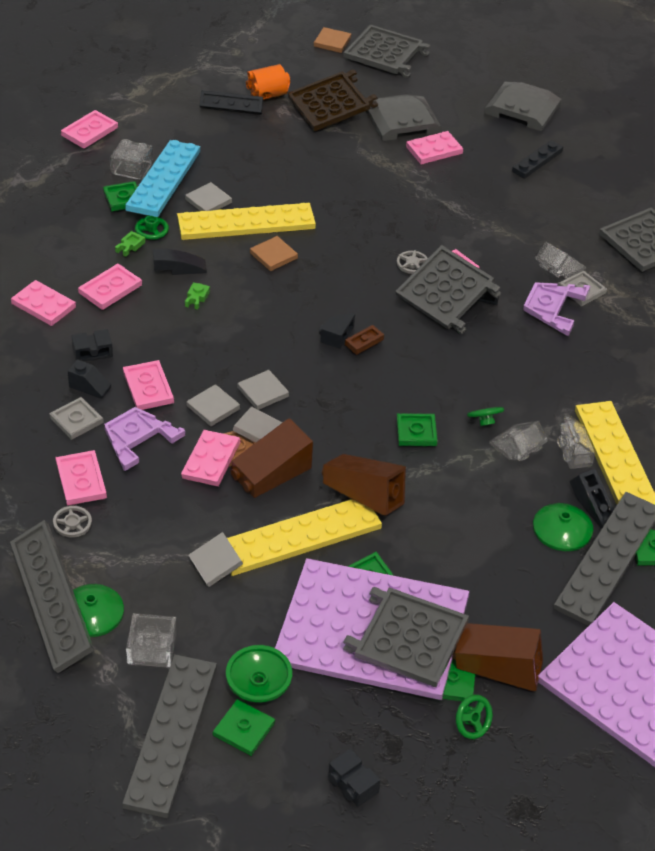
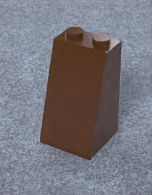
M289 418L233 459L231 475L234 480L239 481L247 493L249 492L256 498L311 469L313 441Z
M342 454L323 464V484L382 515H388L405 503L406 466Z
M467 623L452 657L456 659L457 669L530 691H537L538 675L541 673L543 665L541 629Z

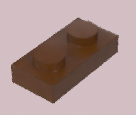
M371 325L345 339V346L357 355L383 341L384 334Z

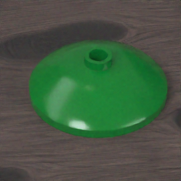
M554 503L544 506L536 513L533 520V530L536 537L544 545L558 551H575L583 548L590 542L593 535V524L589 516L581 509L570 504Z
M86 584L73 589L90 637L105 635L120 624L124 615V604L122 598L115 590L101 584Z
M252 645L237 651L230 658L226 667V680L230 689L240 698L251 702H267L280 697L289 688L292 681V666L288 658L281 651L266 645Z

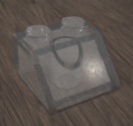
M545 242L535 260L540 262L539 266L546 271L551 269L550 273L558 278L561 275L567 279L585 271L587 268L548 242Z
M533 421L515 424L489 442L491 446L509 460L518 459L523 461L529 457L531 452L542 449V445L548 442V439L540 422Z

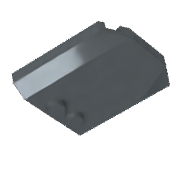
M504 82L485 107L484 113L497 118L502 113L527 121V127L542 131L560 106L561 98L549 90L523 82Z
M405 94L378 98L374 100L378 103V106L375 108L370 107L366 111L382 141L397 139V135L400 133L425 130L428 135L441 133L442 131L439 121L424 96Z

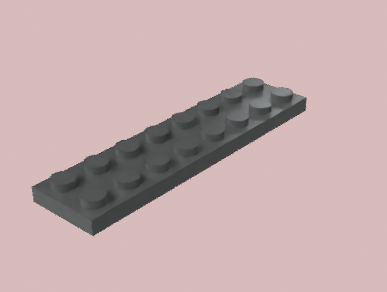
M628 492L624 493L558 597L553 609L587 626L597 619L655 524V504Z
M43 520L10 541L53 670L60 673L95 649L50 526Z
M174 654L122 803L123 809L164 818L169 817L215 676L217 663Z

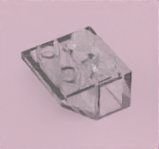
M569 414L564 415L563 423L560 425L561 434L558 436V446L563 450L564 461L568 463L570 469L592 467L595 452L584 426Z

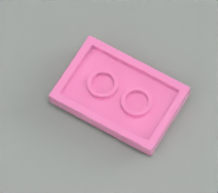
M94 110L62 129L61 136L82 148H86L117 129L118 122Z
M449 131L406 142L407 149L420 164L463 154L462 146Z
M116 264L80 286L78 292L103 310L142 286V280L121 265Z
M37 280L11 298L13 305L50 326H53L76 308L75 301Z
M159 360L123 367V374L136 408L144 410L174 403V397Z
M203 430L181 473L182 479L219 487L240 444V438Z
M95 450L56 457V464L67 506L107 498Z

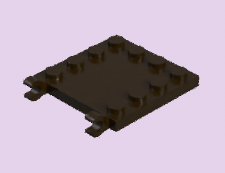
M354 69L347 73L339 72L288 92V98L314 131L369 110L370 107L375 108L378 106V103L374 101L378 99L375 94L365 98L353 84L358 81L356 76H354L357 75Z

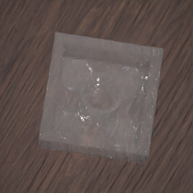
M122 139L110 156L111 173L142 180L153 162V146Z
M133 613L126 646L127 664L170 668L177 635L176 617Z

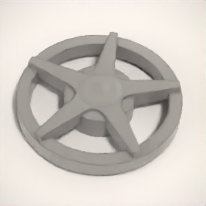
M416 250L405 251L397 257V266L401 271L413 274L416 270H410L407 267L418 269L420 267L419 264L424 263L428 258ZM400 259L406 261L403 266L400 264Z
M79 506L64 507L57 511L53 518L54 529L63 537L85 535L92 524L90 513ZM69 511V514L64 519H58L61 514ZM72 511H79L85 514L86 516L80 517L79 515L74 514ZM88 520L87 526L83 529L80 526L81 523ZM57 523L65 525V530H61ZM74 529L78 530V532H69Z

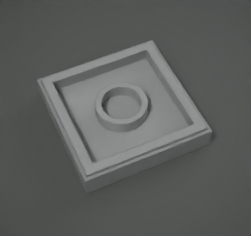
M211 182L185 195V200L199 211L219 210L232 203V198Z
M584 270L558 283V286L565 287L568 284H575V287L590 286V291L585 301L570 297L580 306L597 299L607 292L606 287Z
M270 370L237 383V388L257 410L289 397V391Z
M216 384L186 401L187 407L209 426L215 425L240 409V404Z
M82 397L49 413L50 419L71 440L104 423L103 418Z
M251 406L234 425L233 431L256 443L282 422Z
M223 532L188 555L208 587L243 565V562Z

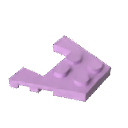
M534 283L523 310L569 336L574 320L558 316L567 296L585 301L590 291V286L575 287V284H568L565 287L558 286L555 283Z
M136 407L104 424L105 432L124 471L139 463V457L130 449L155 434L160 433L171 444L185 436L183 428L179 427L177 429L170 422L159 421L156 419V416Z

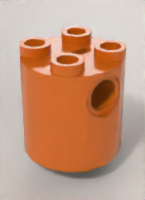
M280 64L247 71L248 80H246V87L248 90L250 89L251 96L263 97L264 100L287 94L290 76Z

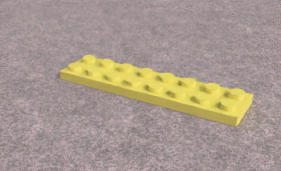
M310 203L177 213L181 240L315 229L316 226Z
M612 401L576 405L575 412L616 504L619 503L625 492L655 504L653 488Z
M351 499L227 538L243 562V565L230 574L231 576L238 575L381 529L382 523L373 509Z

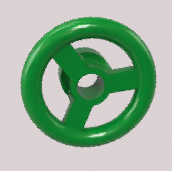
M154 216L142 218L135 225L136 233L148 240L160 239L169 230L168 223L164 219ZM159 224H162L164 227L162 232L157 230ZM142 231H149L154 235L145 234Z
M504 407L471 411L467 413V417H479L480 426L494 424L493 414L504 412Z
M470 695L461 702L456 713V725L462 736L467 739H477L488 731L493 718L492 707L489 701L481 695ZM478 701L475 708L468 706L470 703ZM485 707L486 719L482 726L480 723V713ZM463 723L474 725L476 732H468L464 728Z

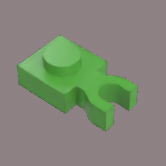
M131 231L121 239L120 244L115 246V252L123 251V256L127 257L131 250L136 251L145 243V237Z
M193 282L187 293L185 307L194 304V308L198 310L199 302H205L210 292V286Z

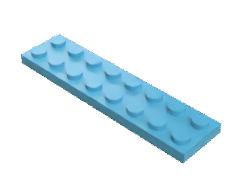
M170 140L126 203V211L158 217L199 155L201 146Z

